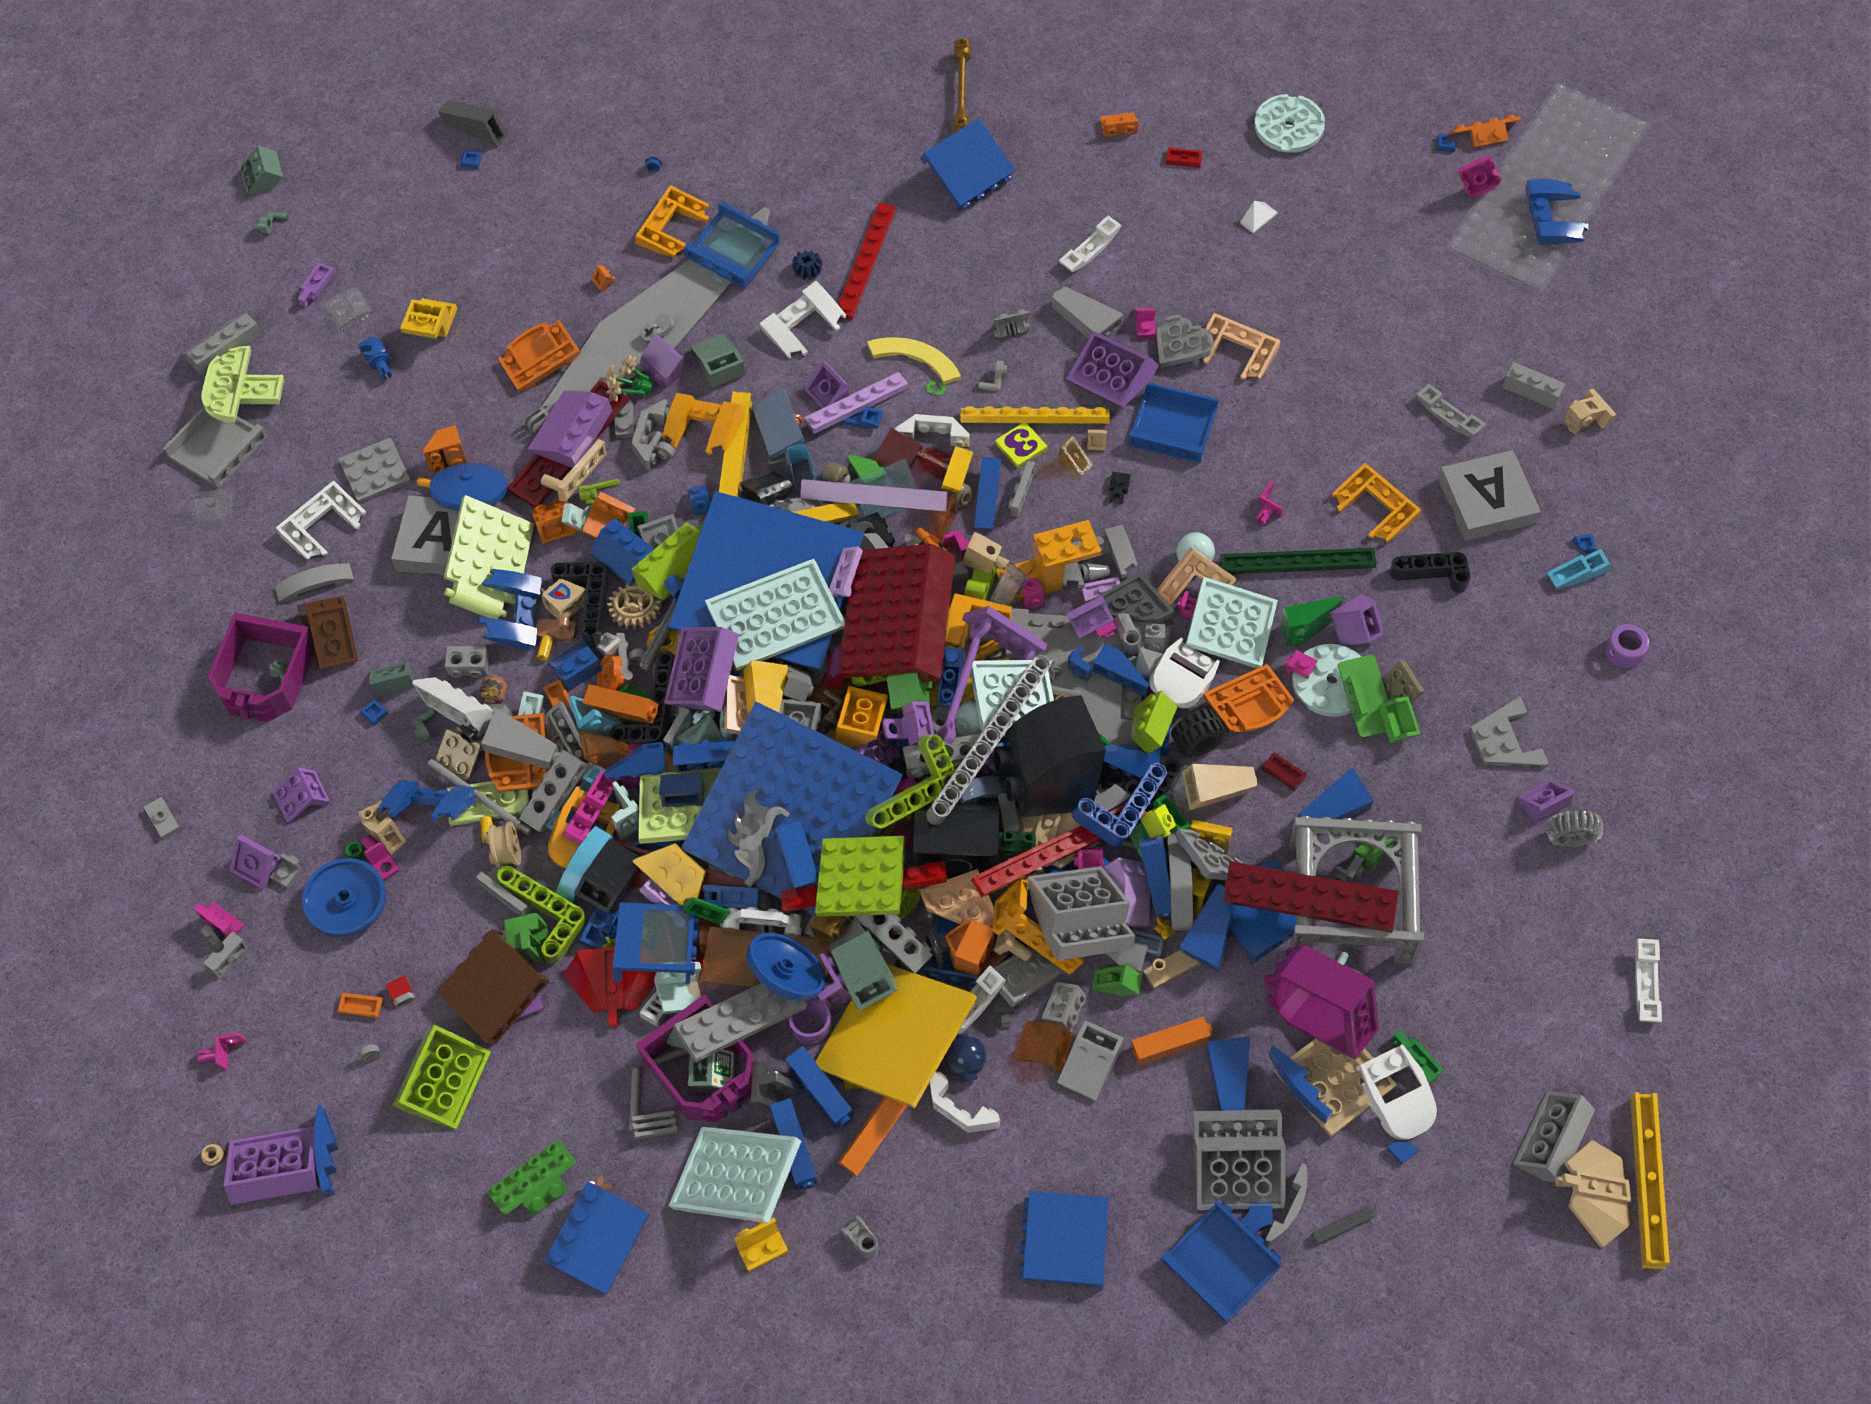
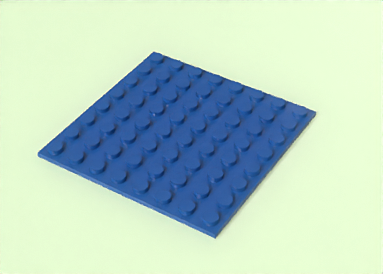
M715 491L668 628L681 632L682 627H716L706 607L705 600L811 559H815L828 588H830L843 548L860 547L864 532ZM840 595V597L834 598L839 610H841L844 597ZM833 633L773 656V658L821 671Z
M755 701L681 849L745 881L750 875V870L735 856L734 852L740 848L730 842L728 830H731L733 835L737 833L734 823L735 813H738L739 818H742L745 815L744 799L749 792L758 791L755 795L758 804L768 808L781 807L790 813L789 817L782 814L777 815L768 837L762 840L765 867L759 880L754 882L756 887L782 899L781 891L796 888H794L776 827L801 821L802 825L806 824L810 836L806 837L808 844H813L816 856H813L815 864L819 863L820 866L823 839L873 836L877 827L867 824L865 814L869 809L893 796L903 774ZM877 813L875 816L876 823H878L880 820L879 813ZM818 881L802 887L817 885ZM816 907L802 909L816 916Z

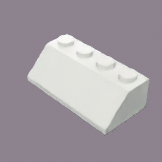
M435 677L417 679L412 682L428 707L458 725L474 726L478 730L477 735L479 737L487 730L493 716V710L487 704H480L473 696L468 697L461 689H454L447 681H440Z

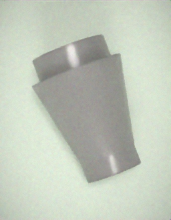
M1085 563V565L1080 567L1083 581L1090 582L1103 577H1109L1110 575L1108 565Z

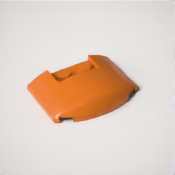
M556 320L557 324L548 325L545 322L523 332L506 347L508 351L504 357L500 356L498 358L518 391H524L537 386V382L565 364L569 366L580 354V350L560 320Z
M1268 664L1203 693V697L1229 732H1249L1264 728L1280 719L1294 701V698Z
M544 713L511 716L546 738ZM485 752L489 776L499 792L533 789L539 787L543 782V776L547 769Z

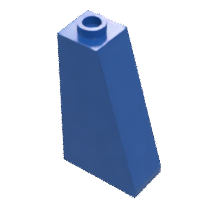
M1352 768L1303 809L1298 817H1330L1331 819L1338 820L1353 818L1370 810L1374 800L1354 768Z
M1157 836L1142 839L1139 842L1155 913L1161 914V917L1170 916V873L1163 837Z
M1226 884L1224 886L1216 885L1180 946L1183 954L1217 972L1221 968L1236 907L1233 904L1223 903Z
M1250 1036L1207 1042L1206 1052L1219 1111L1244 1110Z
M801 1046L787 1057L788 1073L797 1083L801 1084L802 1090L837 1130L840 1126H847L853 1117L852 1109L806 1049Z
M791 1098L770 1105L778 1135L797 1137L801 1140L790 1171L796 1189L808 1190L817 1183V1178Z

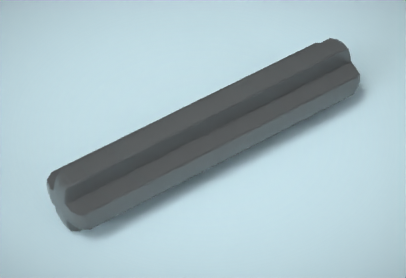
M1365 1207L1312 1233L1313 1240L1316 1244H1320L1371 1220L1373 1213L1369 1207Z

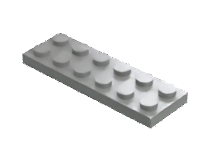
M760 983L675 1024L674 1030L696 1063L806 1009L807 1004L805 1001H796L780 996Z

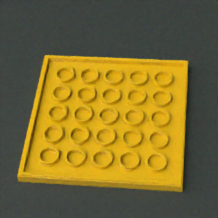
M887 964L899 985L897 991L860 1011L852 998L815 1062L823 1073L915 1108L977 997L973 993Z

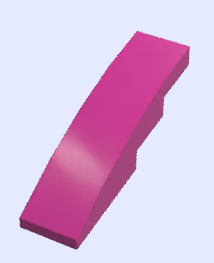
M601 770L562 836L580 846L614 790L612 783L615 781L618 783L619 780L605 778V772Z

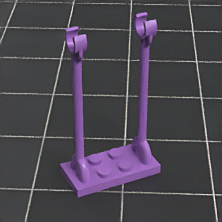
M990 606L966 612L962 618L964 622L971 626L970 636L973 639L946 722L935 734L941 737L943 742L946 741L949 744H952L956 737L954 720L981 638L985 636L992 639L1000 647L1014 653L1013 660H1032L1036 653L1045 651L1047 647L1045 642ZM993 749L988 757V764H984L980 768L986 774H988L989 768L996 772L994 766L995 749Z

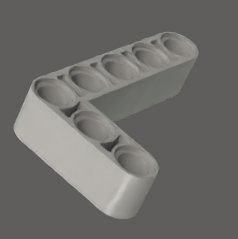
M1171 833L1167 836L1171 886L1172 930H1190L1193 926L1191 861L1189 854L1180 846L1179 840L1174 833Z

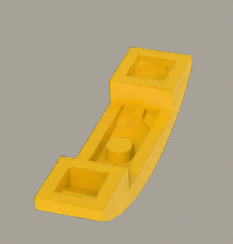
M955 446L941 488L960 494L973 451Z

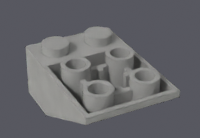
M1085 1020L1075 1039L1057 1084L1097 1101L1121 1052L1124 1038Z

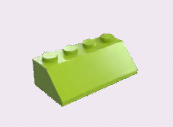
M686 522L632 568L636 584L661 601L670 596L671 594L664 587V582L672 575H678L682 580L686 577L701 533L700 530Z

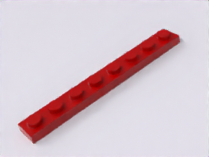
M878 203L838 304L846 314L845 319L853 320L895 214L896 206Z
M944 861L904 868L902 891L947 882ZM818 884L781 891L783 912L816 907Z

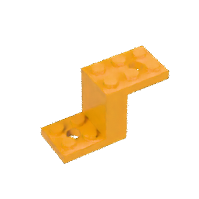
M1089 520L1034 534L1033 559L1009 565L1005 571L1000 568L996 569L1007 604L1023 600L1020 586L1015 583V580L1038 578L1043 594L1062 590L1064 565L1101 556V549ZM1073 540H1079L1082 543L1076 546L1073 545L1071 542Z
M954 594L949 609L945 647L964 649L971 627L962 620L964 613L990 606L1012 621V607Z

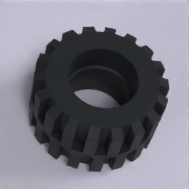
M1203 709L1187 715L1171 730V736L1180 753L1185 758L1197 757L1211 751L1226 736V730L1222 722L1212 709Z

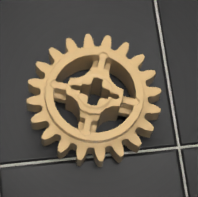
M636 582L633 583V586L626 584L624 589L618 587L619 593L613 591V597H609L610 603L607 604L609 616L612 617L613 622L618 621L619 627L625 624L626 629L630 625L633 626V629H636L637 625L644 628V623L651 625L650 619L657 620L656 614H661V600L642 587L637 586Z

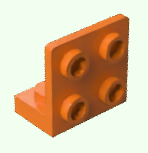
M600 492L592 504L582 532L597 538L600 530L613 518L625 526L629 520L628 512H634L635 508Z
M556 499L553 503L541 504L531 510L542 544L579 533L578 530L562 523L564 504H569L568 500L563 502Z

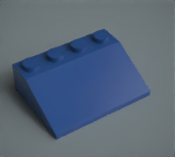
M587 1181L544 1262L607 1295L649 1214Z

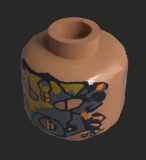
M489 675V677L483 679L479 695L484 698V703L496 704V702L504 701L508 688L504 678Z

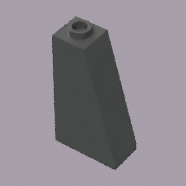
M447 100L438 111L446 125L496 148L507 137L498 117L492 109Z

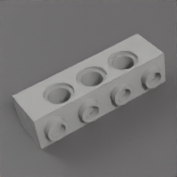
M981 733L957 737L952 744L946 741L943 742L955 770L966 756L961 753L969 752ZM929 742L928 747L932 748L933 742ZM919 745L903 747V758L908 778H920L923 775L931 774L926 762H922L924 757ZM940 757L936 761L938 767L941 765Z
M562 750L555 756L553 766L545 772L543 782L533 791L531 801L523 807L522 815L519 818L542 833H546L548 830L546 824L555 815L557 810L560 811L588 764L565 750ZM566 769L565 777L561 778V770ZM555 786V793L550 795V788ZM544 803V810L540 813L538 810L539 805Z
M896 914L883 915L885 922L882 925L874 923V915L853 916L910 972L916 973L932 956L930 953L932 949L924 941L920 943L914 938L916 936L915 932L908 926L905 929L900 924L901 919ZM897 929L900 933L899 939H891L889 937V930ZM907 943L913 944L915 947L914 954L909 955L905 953L904 945Z

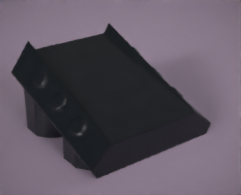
M772 471L741 481L740 487L751 501L770 506L776 501L777 496L788 493L793 488V484L785 477Z

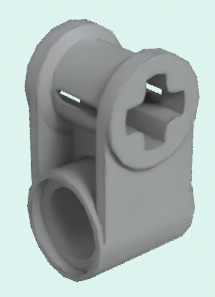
M856 1215L854 1217L855 1220L845 1228L841 1227L840 1231L864 1258L872 1259L879 1252L877 1238L869 1230L865 1222ZM867 1242H871L874 1244V1246L871 1249L867 1250L863 1248L864 1244Z

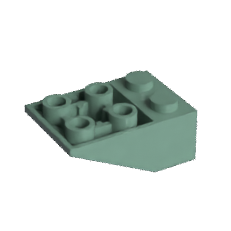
M724 333L690 346L711 388L745 375L744 362L736 347Z
M869 931L831 950L847 989L859 1011L897 991L899 985Z

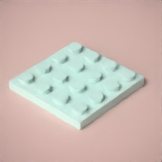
M1203 577L1185 645L1257 669L1263 664L1278 600Z
M1033 660L973 662L970 673L981 733ZM1048 671L1011 725L1031 710L1054 701Z

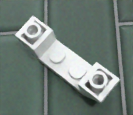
M915 414L895 428L912 440H914L915 431L923 433L938 432L940 434L951 433V446L963 448L970 445L969 433L953 417Z
M941 1072L934 1073L929 1083L933 1108L967 1133L999 1128V1114L993 1109L982 1107L977 1115L971 1119L972 1116L963 1109L960 1111L954 1107V1103L949 1098H942L949 1089L948 1079Z

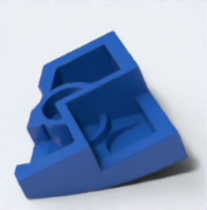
M595 906L578 943L593 949H599L607 943L605 937L609 935L610 939H613L617 933L619 913H606Z

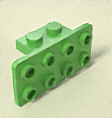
M1368 655L1338 663L1344 691L1359 737L1365 738L1387 733L1378 705L1388 702V697L1375 656Z
M557 1140L549 1144L537 1155L531 1157L529 1161L518 1169L512 1171L503 1180L494 1184L487 1193L504 1215L523 1203L533 1217L568 1191L560 1175L572 1167L576 1160L564 1145Z

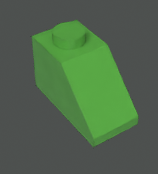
M851 454L847 456L848 466L860 484L885 485L886 472L882 466L879 467L875 460Z
M1127 965L1095 970L1091 989L1124 997L1137 995L1140 991L1143 975Z

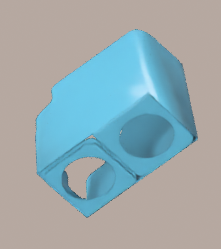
M800 444L788 447V460L792 476V464L808 460L812 478L815 480L807 446Z

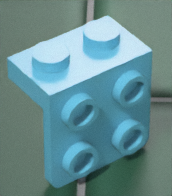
M575 696L568 698L570 709L574 714L576 725L579 729L607 737L612 727L622 725L619 717L588 707L583 703L584 699Z

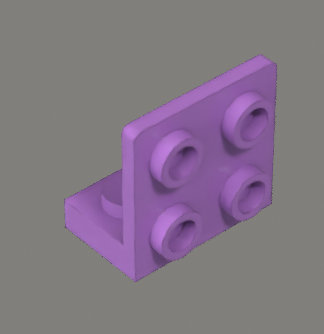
M298 767L273 790V795L288 823L296 819L311 804L325 807L330 803L314 770Z
M822 953L819 956L834 983L825 985L818 994V997L824 1004L834 1010L852 997L836 961L831 956L827 957Z

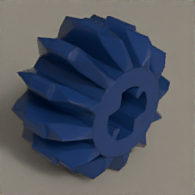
M804 249L803 253L797 252V256L793 257L792 269L797 277L801 276L802 280L808 277L810 280L811 276L817 278L818 273L822 271L823 264L818 253H814L812 250L806 252Z

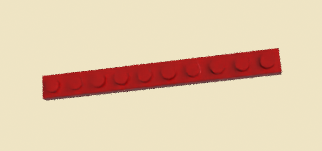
M1124 805L1110 812L1118 817ZM1081 825L974 876L971 882L983 898L1103 839Z

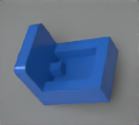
M697 485L688 489L687 492L693 515L707 513L710 507V500L706 486Z
M1080 646L1068 656V669L1077 678H1082L1087 682L1092 676V666L1082 660L1084 648Z

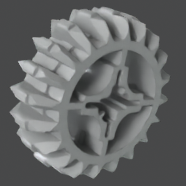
M1584 810L1559 813L1552 816L1548 823H1546L1549 842L1561 847H1583V845H1590L1591 842L1595 843L1601 838L1604 830L1601 817L1595 812Z

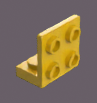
M1192 820L1190 830L1200 834L1199 839L1204 840L1208 844L1211 841L1228 853L1233 828Z
M775 1218L770 1219L769 1223L758 1222L757 1226L750 1230L749 1228L743 1229L734 1238L737 1249L749 1273L789 1253L779 1233Z

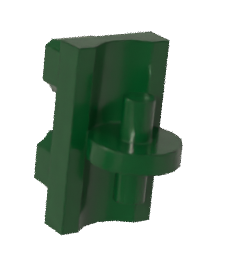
M1004 830V832H999L998 853L1013 854L1014 858L1036 847V835L1033 832L1016 834L1012 830Z

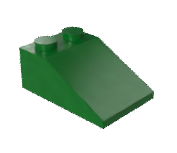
M1342 596L1284 607L1280 627L1286 646H1300L1332 624L1333 620L1330 612L1341 606Z

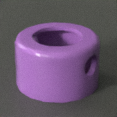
M1632 624L1620 625L1612 631L1605 646V653L1608 659L1618 667H1636L1643 661L1649 648V638L1646 632L1638 626ZM1628 637L1633 639L1640 647L1636 650L1624 649L1619 644L1618 638Z
M818 998L805 1001L806 1004L812 1005H807L806 1009L788 1018L792 1035L797 1041L806 1045L821 1043L831 1032L832 1019L829 1008ZM808 1014H816L823 1020V1028L812 1034L802 1033L799 1030L801 1018Z

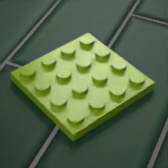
M905 837L823 839L815 909L816 916L900 914Z

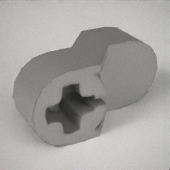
M667 314L659 315L654 321L648 322L641 330L642 338L650 343L656 334L660 337L668 335L674 328V320Z

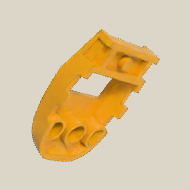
M578 786L573 790L555 819L552 835L548 843L549 856L557 865L563 868H567L579 847L578 844L562 836L569 825L565 821L570 809L577 811L588 793L579 789L580 787ZM606 801L596 820L607 824L605 832L613 836L615 828L612 816L619 810L620 804Z

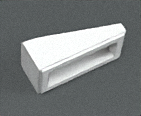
M656 991L639 1014L642 1019L659 1028L667 1014H664L662 1009L654 1006L656 1003L661 1005ZM651 1010H654V1011H656L658 1014H657V1015H654V1014L651 1013L650 1011H651Z

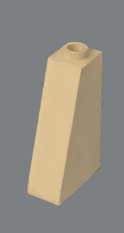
M1191 764L1182 771L1190 810L1247 794L1258 786L1254 767Z

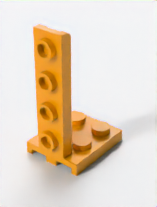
M1025 878L1016 881L994 902L992 931L1000 935L1005 929L1071 975L1084 963L1083 957L1059 961L1056 959L1044 938L1040 926L1023 914L1027 906L1028 881Z

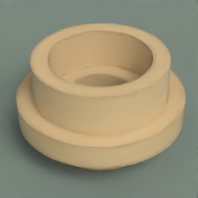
M211 1144L203 1149L201 1159L206 1165L215 1166L221 1162L224 1153L220 1146ZM215 1152L216 1156L210 1159V1154Z

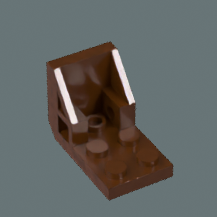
M343 596L297 605L298 613L304 626L309 627L318 669L358 661L347 606Z

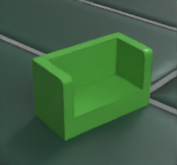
M1408 696L1395 698L1378 705L1390 744L1403 742L1420 735Z
M1374 838V840L1381 841L1382 838ZM1387 839L1385 846L1391 848L1395 839ZM1362 843L1359 848L1356 847L1353 850L1351 858L1354 860L1356 855L1364 858L1362 866L1372 872L1385 853L1375 846Z

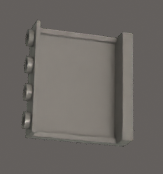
M203 407L179 430L172 440L167 442L163 449L169 459L219 489L268 436L264 428L259 424L253 426L238 416L235 423H225L210 416Z

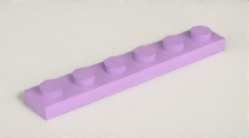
M897 372L804 417V423L815 434L865 410L866 406L871 407L908 389V382Z

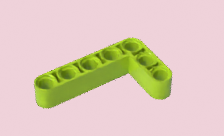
M925 734L920 737L918 742L920 751L932 776L869 809L865 814V820L868 825L884 828L937 798L945 786V778L949 776L950 779L955 772L954 765L941 737ZM930 739L933 740L932 748L928 747V742ZM940 757L941 765L938 767L936 761ZM931 785L932 792L928 794L927 788ZM914 794L915 801L911 804L910 797ZM894 804H897L898 806L896 813H893L892 807ZM877 813L880 814V820L878 823L875 822V816Z
M509 866L502 867L497 873L500 886L518 899L558 922L542 945L545 961L549 964L558 963L586 924L583 910ZM507 876L512 877V879L509 881H503V879ZM523 886L529 887L526 891H520ZM540 896L546 897L543 901H537ZM557 906L563 907L561 911H554ZM575 916L581 917L576 922L571 921V919ZM562 933L569 934L566 938L559 937ZM551 949L557 950V952L553 955L547 954V952Z

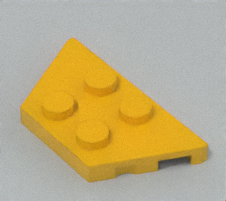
M676 843L632 861L679 905H684L686 898H698L706 871Z

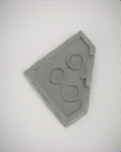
M1178 829L1174 834L1179 840L1180 846L1189 854L1191 861L1199 868L1201 875L1207 879L1227 880L1230 861L1243 864L1236 857L1232 859L1224 855L1225 850L1211 841L1208 844L1204 840L1199 839L1200 834L1194 830Z

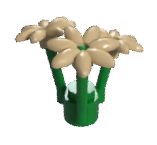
M629 355L626 361H622L623 366L618 370L621 372L622 377L626 372L630 374L632 371L640 376L635 378L634 381L613 374V364L608 368V374L605 375L604 383L609 388L606 394L609 395L610 402L613 399L617 402V394L630 393L644 396L650 392L652 382L649 380V376L635 369L636 364L634 361L637 358L636 356L632 357ZM620 382L632 385L635 390L621 389L619 387Z

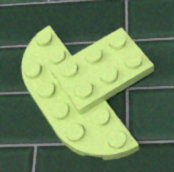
M250 346L232 348L221 357L219 355L216 356L208 366L201 395L204 409L210 416L225 423H235L239 404H280L284 376L246 375L251 355Z

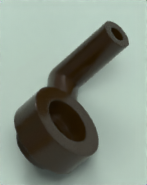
M826 688L822 695L835 703L820 723L821 726L828 729V727L833 728L838 722L839 718L836 716L843 708L844 700Z

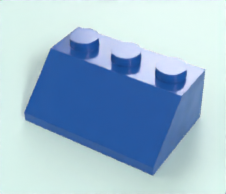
M613 518L600 530L590 555L631 586L636 582L632 568L651 553L654 548Z
M724 738L712 743L709 740L699 741L698 744H690L689 742L678 743V746H673V765L676 773L680 771L722 768L735 742Z
M801 821L776 827L794 888L817 882L819 880L820 866L819 863H814L813 856H816L813 844H808L806 838L810 836L807 825H802Z

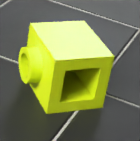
M1165 804L1148 811L1140 817L1150 838L1157 836L1164 838L1171 834L1169 830L1176 826Z

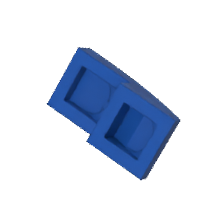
M866 406L865 410L844 419L842 424L859 428H878L884 411Z

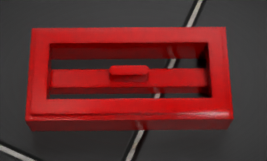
M1168 147L1166 164L1201 168L1203 151Z

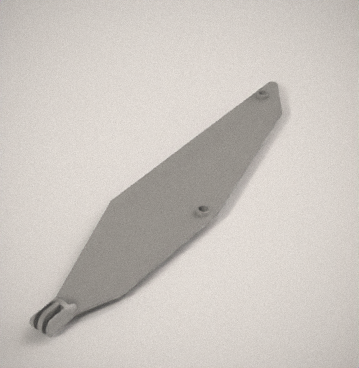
M763 208L751 216V218L760 220L767 226L770 210ZM738 225L708 247L746 267L761 249L763 237ZM692 260L682 264L602 320L542 407L524 418L523 422L536 434L564 390L590 392L599 380L605 382V375L608 374V368L612 364L614 365L613 374H616L618 377L627 380L636 377L637 374L633 371L630 374L626 372L622 377L621 372L618 370L623 366L622 361H626L627 357L631 355L632 357H637L634 361L636 364L635 369L640 372L644 371L640 365L641 355L649 343L642 338L641 330L648 322L654 321L661 314L669 315L674 320V328L668 335L661 338L675 349L732 282ZM620 382L619 387H622L626 383Z

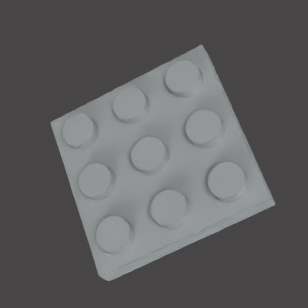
M391 437L338 458L358 504L411 483Z

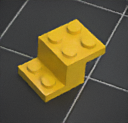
M423 298L421 301L412 299L400 327L401 332L435 339L437 336L447 337L457 311V305Z

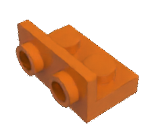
M1134 112L1100 116L1103 137L1138 132V119L1135 118Z

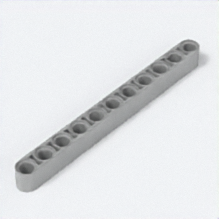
M1036 656L1029 664L930 806L926 817L931 824H941L949 815L1050 668V662L1045 656Z

